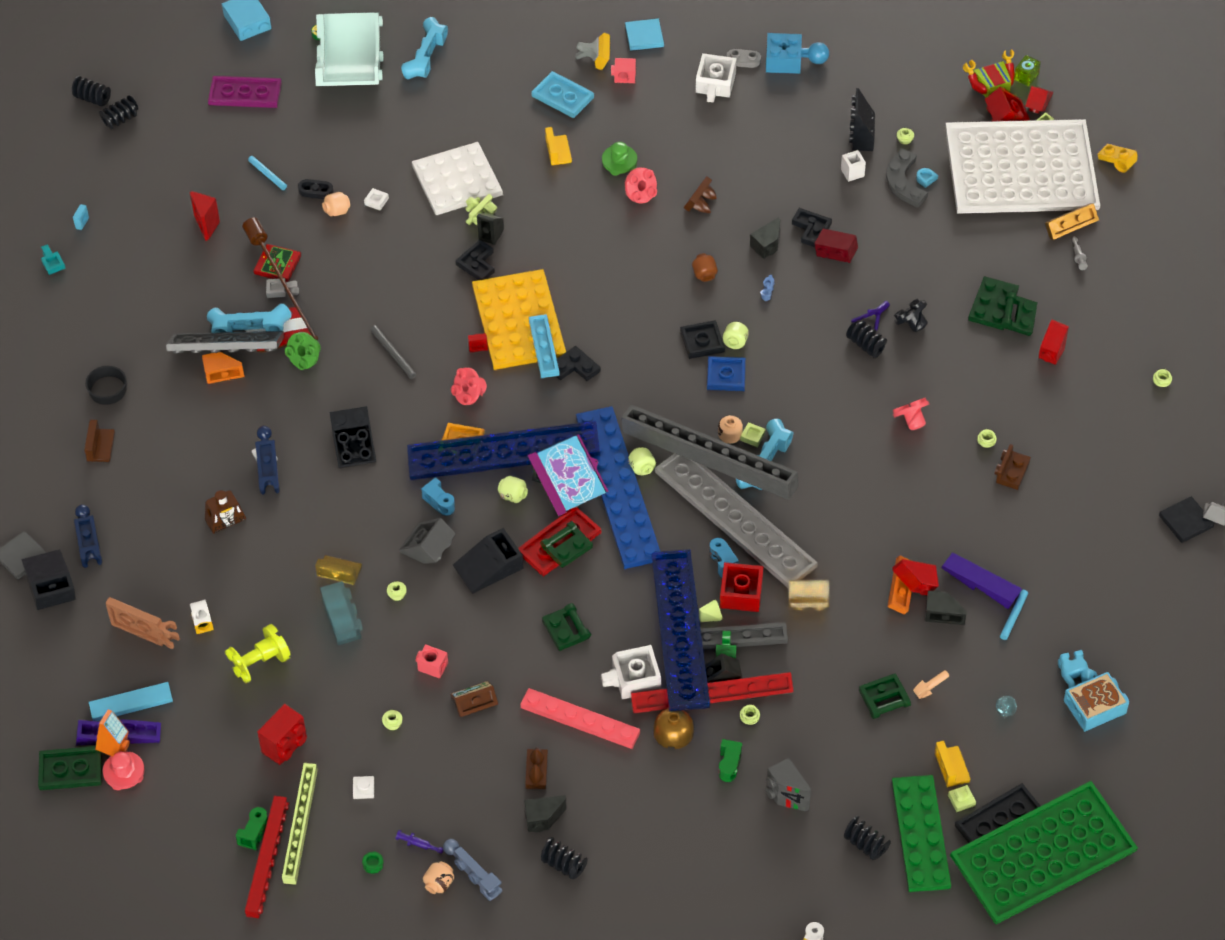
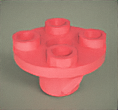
M639 167L633 169L628 174L625 181V191L631 201L646 203L657 195V181L652 170Z
M459 368L456 372L454 384L451 387V393L462 405H472L477 401L479 395L483 396L487 388L486 381L479 377L472 368Z
M925 397L893 409V416L895 418L904 415L910 430L920 429L926 424L921 408L930 405L929 401Z
M129 751L118 752L106 760L103 766V776L107 784L114 790L128 789L143 780L145 768L142 759L137 754Z

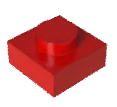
M486 333L468 335L470 353L488 350Z

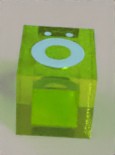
M1025 55L1015 68L1014 80L1030 86L1039 75L1041 62Z

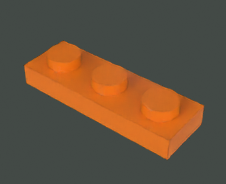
M900 555L899 557L896 558L895 565H896L898 562H900L902 559H905V560H909V559H907V558H905V557H903V556ZM893 573L887 607L905 615L909 611L912 592L895 573Z

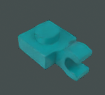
M48 244L41 247L44 256L41 258V261L48 275L66 269L58 251L52 253Z

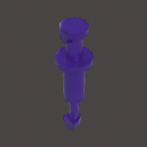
M402 830L397 832L396 840L402 839L407 841V846L415 845L426 850L432 849L440 854L444 852L442 847L432 846L430 842L415 837V833H411L409 836L402 833Z

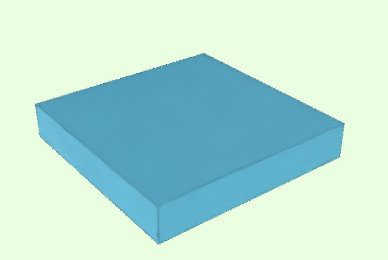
M659 18L625 22L630 51L664 47Z

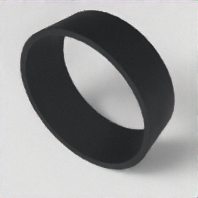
M101 366L89 373L85 386L90 397L95 402L108 405L116 403L124 397L127 390V378L125 373L118 367ZM103 377H116L124 383L122 389L111 396L102 397L91 392L93 384Z

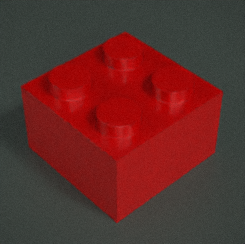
M724 562L720 608L759 612L764 566Z
M286 704L257 731L261 752L279 765L289 760L296 748L302 746L307 738L303 716Z

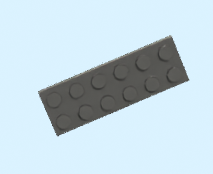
M284 331L178 333L170 338L166 343L167 351H173V353H183L184 351L199 353L202 350H209L212 353L220 352L221 350L237 352L239 349H246L248 352L257 351V349L274 351L283 341Z

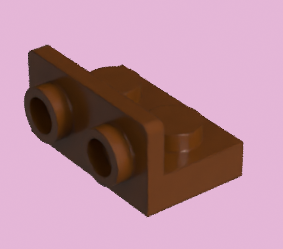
M1010 444L1007 450H1003L1001 456L1002 463L997 464L994 474L997 475L996 483L1018 490L1031 457L1014 452V445Z

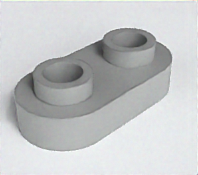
M732 49L727 52V57L737 58L736 66L755 68L761 63V55L757 51Z

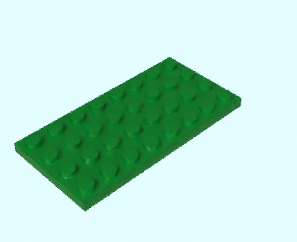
M1089 781L952 851L950 857L994 924L997 925L1137 851L1138 847L1093 782Z

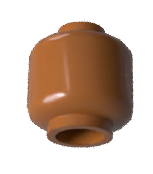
M702 253L697 255L696 259L692 262L697 279L707 282L715 278L718 269L713 256Z

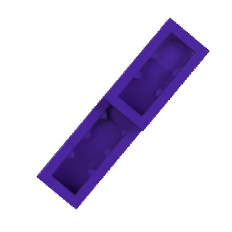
M953 552L941 567L972 590L978 588L1007 609L1011 607L1022 591V588Z
M120 719L121 723L129 731L127 739L130 741L129 744L160 743V722ZM78 720L76 746L96 745L100 722Z

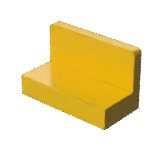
M552 127L545 128V139L551 166L571 163L572 158L567 136H554Z
M944 741L936 742L935 756L946 786L951 787L969 783L971 778L959 747L947 748Z

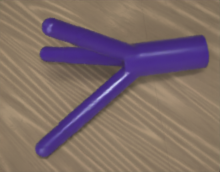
M884 301L876 309H868V313L852 319L851 322L854 323L875 314L874 329L877 331L880 315L890 304L888 301Z

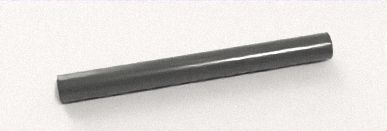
M373 326L371 332L408 377L413 379L416 373L378 327Z

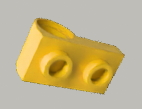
M1107 144L1097 154L1099 160L1114 163L1115 168L1122 173L1127 172L1137 162L1138 157L1137 151L1112 144Z

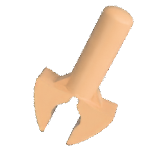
M944 670L927 683L922 680L913 691L919 699L925 698L932 694L930 691L932 688L949 677V673Z

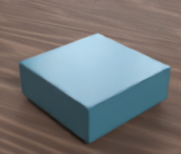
M80 204L73 216L75 228L82 230L89 219L86 205Z

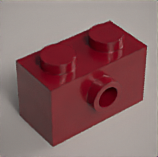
M822 229L814 243L818 257L848 263L851 262L858 249L856 235Z

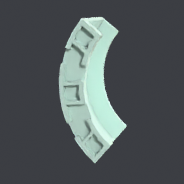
M379 12L317 14V38H320V45L317 46L316 86L379 84V80L383 79L382 70H380V62L383 61V51H380V26H383V18L379 16Z

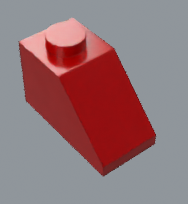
M1031 86L1025 107H1028L1029 111L1033 113L1045 112L1053 92Z
M1055 320L1050 321L1040 346V359L1056 365L1065 350L1069 326Z
M902 559L892 567V571L911 592L927 595L928 591H934L939 587L936 565Z

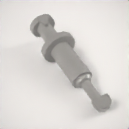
M1074 236L1072 238L1075 252L1074 260L1079 264L1080 270H1085L1088 267L1086 263L1087 257L1086 254L1082 253L1080 245L1077 244L1078 238Z

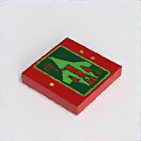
M266 244L265 247L282 277L285 278L286 282H289L301 257V252ZM263 251L254 268V274L271 279H279Z

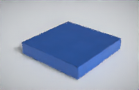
M708 356L707 390L745 391L746 358Z

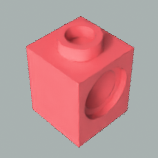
M615 58V65H611V76H614V83H635L636 59Z
M425 644L423 650L419 651L416 656L418 671L440 679L448 665L447 652Z

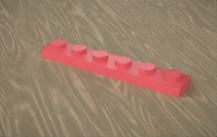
M528 688L520 704L524 710L633 749L640 735L639 728Z

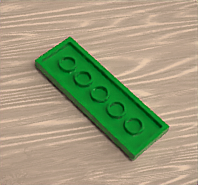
M933 775L892 778V789L908 892L951 889Z

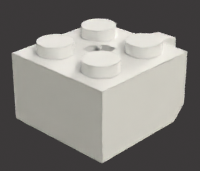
M702 53L696 77V93L707 94V102H714L716 96L730 98L736 75L737 58Z
M651 645L616 652L612 656L613 669L601 674L603 687H619L622 699L631 698L630 693L661 689V676Z

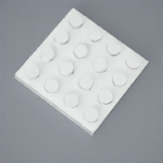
M478 142L412 161V167L435 215L466 207V200L469 197L474 199L479 197L482 201L488 194L493 196V198L503 195V191Z

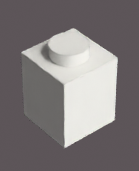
M858 150L842 155L841 171L848 182L865 176L866 162Z

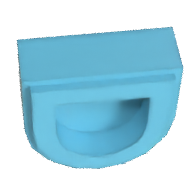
M928 168L920 169L916 176L917 182L924 188L938 179V174Z

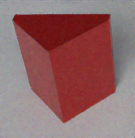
M192 191L190 192L194 217L205 241H207L220 223L216 198Z

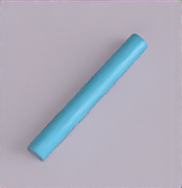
M254 156L248 158V161L280 189L285 190L287 188V184Z
M1026 590L1020 592L1001 632L1000 638L1003 640L1008 639L1028 596Z

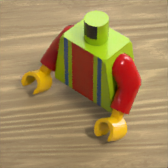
M1006 50L1003 52L1002 58L1006 61V64L1002 61L973 70L976 66L973 60L969 61L970 68L965 63L963 70L969 73L968 78L972 89L983 94L986 98L999 87L1010 92V87L1013 85L1015 77L1014 63L1011 62L1014 51L1010 50V57L1006 55Z

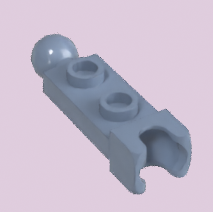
M448 839L444 842V852L455 856L454 863L458 869L464 870L471 882L480 886V892L489 901L502 892V889L499 887L502 884L501 881L492 872L488 874L461 846L459 847V843L455 839Z

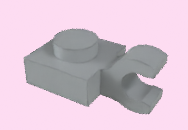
M280 279L267 280V298L286 296L287 292ZM286 282L292 295H298V282Z

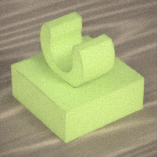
M968 785L948 792V797L956 812L976 806V800Z

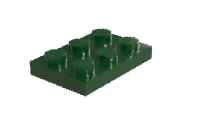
M984 276L968 316V321L1004 330L1000 324L1001 319L1004 318L1005 296L1007 292H1014L1017 295L1019 285Z
M96 746L39 751V790L102 785V752L95 750Z

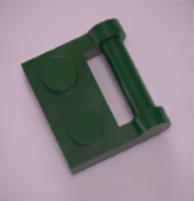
M1007 292L1001 327L1031 336L1038 302L1019 297L1014 292ZM1013 304H1016L1017 308L1014 322H1012L1011 315Z
M573 521L567 523L565 528L550 538L540 541L542 548L561 568H564L593 548V543L577 528ZM571 533L573 535L571 538H569L556 548L552 546L568 534Z
M573 603L542 617V622L559 651L586 641L591 637L590 631L583 625L576 612L577 608ZM570 616L579 632L578 634H573L565 617Z
M896 673L859 686V692L873 719L894 709L911 706L910 698ZM898 695L900 697L898 700L879 707L875 704Z

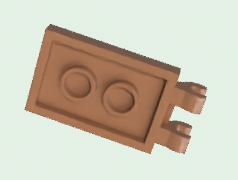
M111 597L106 601L111 625L157 645H166L170 649L174 648V643L170 640H180L178 633L168 631L169 628L177 629L175 622H162L156 616Z

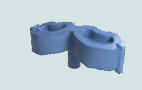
M769 275L763 281L764 289L760 294L764 301L771 299V291H773L775 284L772 275Z

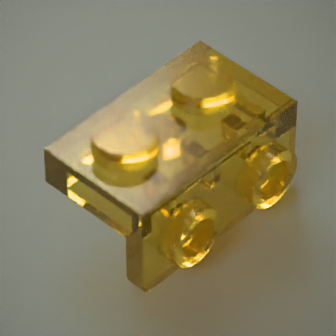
M789 580V607H793L794 610H804L805 607H813L814 610H824L825 607H829V580Z

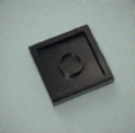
M716 320L680 327L689 359L725 352V346Z
M1192 496L1159 513L1160 518L1181 543L1213 528L1215 524L1213 521L1203 518L1204 510Z

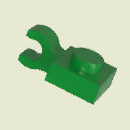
M722 630V644H716V657L723 653L736 659V645H730L731 631Z

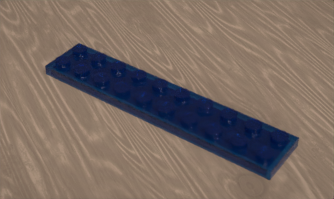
M596 421L407 445L410 480L532 465L528 455L534 452L539 453L578 434L590 457L601 456Z
M691 550L652 553V566L669 711L710 708Z

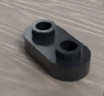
M304 179L298 184V192L303 197L324 199L326 195L334 193L333 185L328 181Z

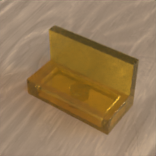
M327 555L324 556L323 560L318 559L316 562L317 576L353 585L362 567L360 563Z

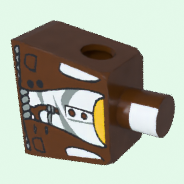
M223 490L217 491L215 497L205 502V521L213 534L246 520V516L231 490L226 492Z

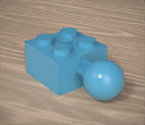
M767 33L766 72L800 74L801 57L809 58L814 64H823L829 58V49L821 42L813 43L809 48H801L802 34Z

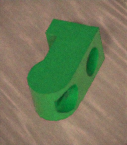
M722 739L720 755L724 756V758L719 763V778L724 782H731L736 778L742 754V742Z
M256 807L250 811L249 821L245 829L239 828L236 833L237 845L257 851L268 821L267 811L264 808Z

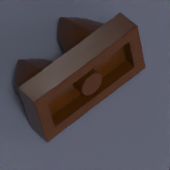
M706 176L683 207L689 212L694 208L703 213H711L709 205L702 197L711 200L717 199L714 189L709 185L712 179Z
M538 747L527 749L526 789H546L548 749H539Z

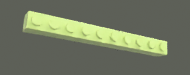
M303 764L282 874L284 884L297 883L318 772L317 764Z

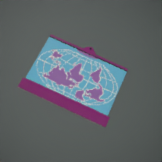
M579 434L539 453L534 452L528 455L558 516L567 513L566 511L609 492L597 470L598 460L590 457Z

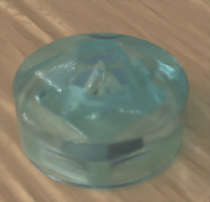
M1003 696L997 700L996 709L1001 716L1007 717L1016 712L1017 704L1011 696Z

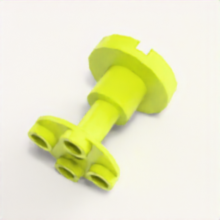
M273 624L263 628L265 639L254 645L255 649L242 657L233 647L225 650L227 658L235 665L232 667L235 675L238 678L241 677L245 683L251 682V676L247 667L260 659L265 662L276 656L278 660L285 662L291 658L289 657L290 651L282 635L279 637L275 634L278 630Z

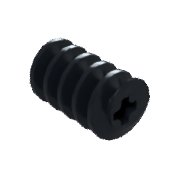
M77 76L72 84V95L102 107L108 103L111 89L110 87L106 88L104 84L100 85L98 82L94 83L92 80L82 79L81 76Z
M128 95L126 99L123 98L120 102H115V105H110L109 109L104 108L103 112L99 111V115L104 124L112 130L113 123L117 127L119 126L118 120L125 123L124 117L128 120H131L130 114L136 117V111L139 108L134 98Z
M865 321L852 323L846 332V337L851 339L853 343H856L858 347H862V350L872 356L873 359L883 352L887 343V339L882 338L881 334L876 335L877 331L875 329L871 330L870 325L866 326Z
M855 816L847 825L844 838L850 840L852 845H857V848L863 850L865 855H870L871 860L880 858L888 850L891 841L889 840L884 844V835L877 838L879 832L876 830L871 834L872 826L869 825L864 828L866 822L863 820L858 824L859 816Z
M550 837L542 849L541 861L548 863L550 867H555L557 871H562L563 875H569L570 879L574 880L579 877L587 865L588 858L586 857L581 861V853L574 857V849L567 853V845L560 849L561 842L557 841L554 845L555 839Z

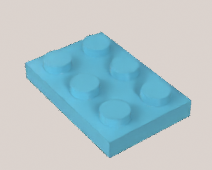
M552 71L532 91V97L575 118L594 98V93Z

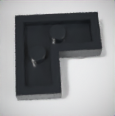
M798 208L792 219V225L806 229L801 237V243L815 247L814 243L822 229H829L832 224L831 218L802 208Z
M478 240L455 260L456 266L477 280L488 279L495 273V269L485 260L494 253L493 248L482 240Z
M574 346L557 358L559 376L556 377L560 381L573 371L586 381L601 372V367L577 346Z

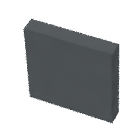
M23 531L0 548V563L18 580L26 574L21 559L47 552Z

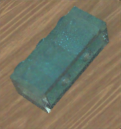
M343 581L320 587L322 601L338 645L361 639L360 631L363 630L361 620L356 619L357 609L355 603L351 604L349 600L352 599L349 587L345 588Z

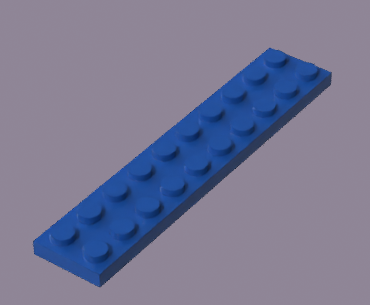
M613 407L576 414L584 445L590 457L598 460L597 470L609 491L602 494L601 498L624 569L662 561V555L635 473L628 462L629 455Z

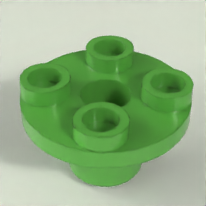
M615 142L604 151L602 164L612 175L617 176L636 168L637 154L626 143Z
M298 332L289 338L285 348V355L289 357L290 361L298 369L304 370L313 367L317 363L321 347L319 342L310 334Z

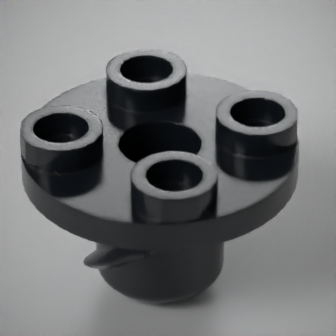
M917 298L909 304L910 307L905 311L901 309L894 314L896 325L907 322L913 332L921 331L928 324V321L922 314V310L927 306L925 300Z

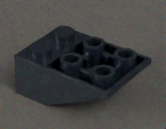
M856 88V95H852L851 106L855 107H851L850 118L853 120H850V131H853V133L850 132L849 143H852V150L873 151L875 112L860 89Z
M367 406L329 412L338 468L376 462Z
M504 528L487 535L453 564L472 594L524 569L523 555Z
M60 549L21 559L37 610L76 600L72 579Z

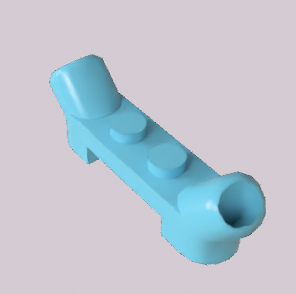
M429 17L423 22V28L427 36L423 37L421 47L416 51L415 59L405 62L401 66L403 76L406 79L417 76L427 78L431 70L430 56L435 46H443L447 38L448 26L439 24L434 17Z
M279 304L270 312L224 314L219 308H213L208 312L207 320L212 324V333L251 329L283 331L284 323L291 318L292 314L285 304Z
M772 419L766 425L770 440L763 444L760 457L772 461L778 450L786 452L794 434L793 431L784 428L780 419ZM736 479V483L740 489L754 487L759 490H762L756 486Z

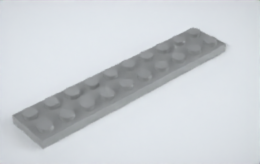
M674 453L655 467L656 474L787 588L790 589L817 568L818 562L706 466Z

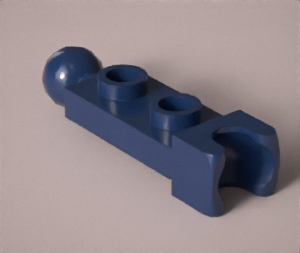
M264 425L260 426L257 430V437L261 441L255 442L259 489L262 495L265 494V489L268 485H272L276 493L280 492L275 440H269L272 431L268 426Z
M81 504L75 509V515L78 519H74L81 562L83 567L87 568L90 559H96L97 564L101 565L102 558L93 515L89 516V507Z

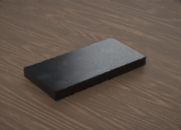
M1021 783L956 821L955 827L966 841L970 843L1037 809L1041 805L1024 784Z

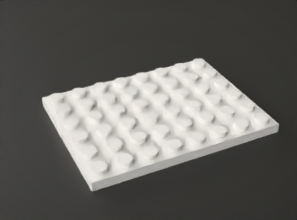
M1086 119L954 122L945 124L957 214L1073 211L1090 203H1094L1096 210L1100 209Z

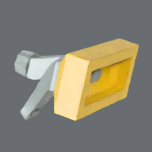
M603 33L592 43L578 42L576 49L580 51L576 53V59L587 56L591 57L595 61V67L602 70L610 60V35Z

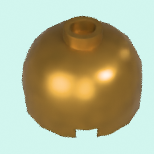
M673 707L661 711L653 725L656 741L665 748L669 746L680 749L692 741L694 733L693 720L683 709Z

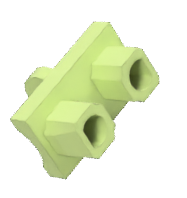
M488 194L482 201L479 197L475 199L469 197L466 200V211L470 212L469 218L466 220L468 225L472 223L477 225L478 213L485 212L493 215L498 207L491 202L493 196Z

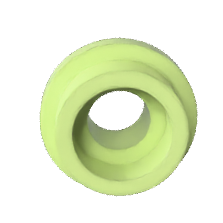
M902 128L897 131V139L901 144H909L914 139V132L911 129Z
M1160 369L1153 375V382L1159 387H1167L1172 382V376L1168 370Z
M985 429L979 433L977 441L982 447L989 448L996 444L997 438L992 430Z
M392 582L387 587V594L393 600H401L406 595L407 589L402 582Z
M746 705L740 711V719L745 724H755L760 719V712L754 705Z
M396 710L387 711L382 717L383 725L389 730L398 729L403 721L401 713Z

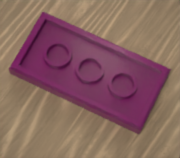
M213 76L208 105L278 108L282 80L281 78Z

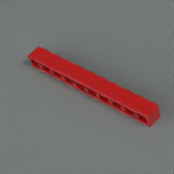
M274 796L245 907L246 917L259 918L260 914L263 913L262 905L266 901L265 893L269 889L268 881L272 877L271 869L275 866L274 857L278 854L277 845L281 842L280 834L283 833V822L286 821L287 817L286 810H289L287 797Z

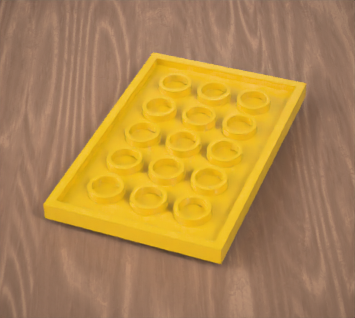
M544 269L472 282L483 330L487 335L488 350L494 370L537 362L529 325V317L547 314L556 359L566 353Z

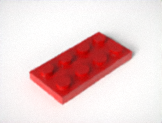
M578 507L568 510L567 513L560 516L518 548L523 555V559L543 577L559 565L542 548L540 541L550 538L565 528L566 524L570 521H573L590 541L601 534V528ZM571 533L568 534L552 546L556 548L557 546L571 538L573 535Z

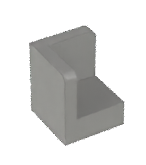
M1225 501L1222 505L1214 502L1206 503L1204 505L1203 518L1225 526Z

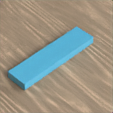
M547 314L529 317V325L541 378L559 376V368Z
M165 682L90 701L89 706L93 721H100L108 709L113 711L116 716L171 703L173 700L169 683Z

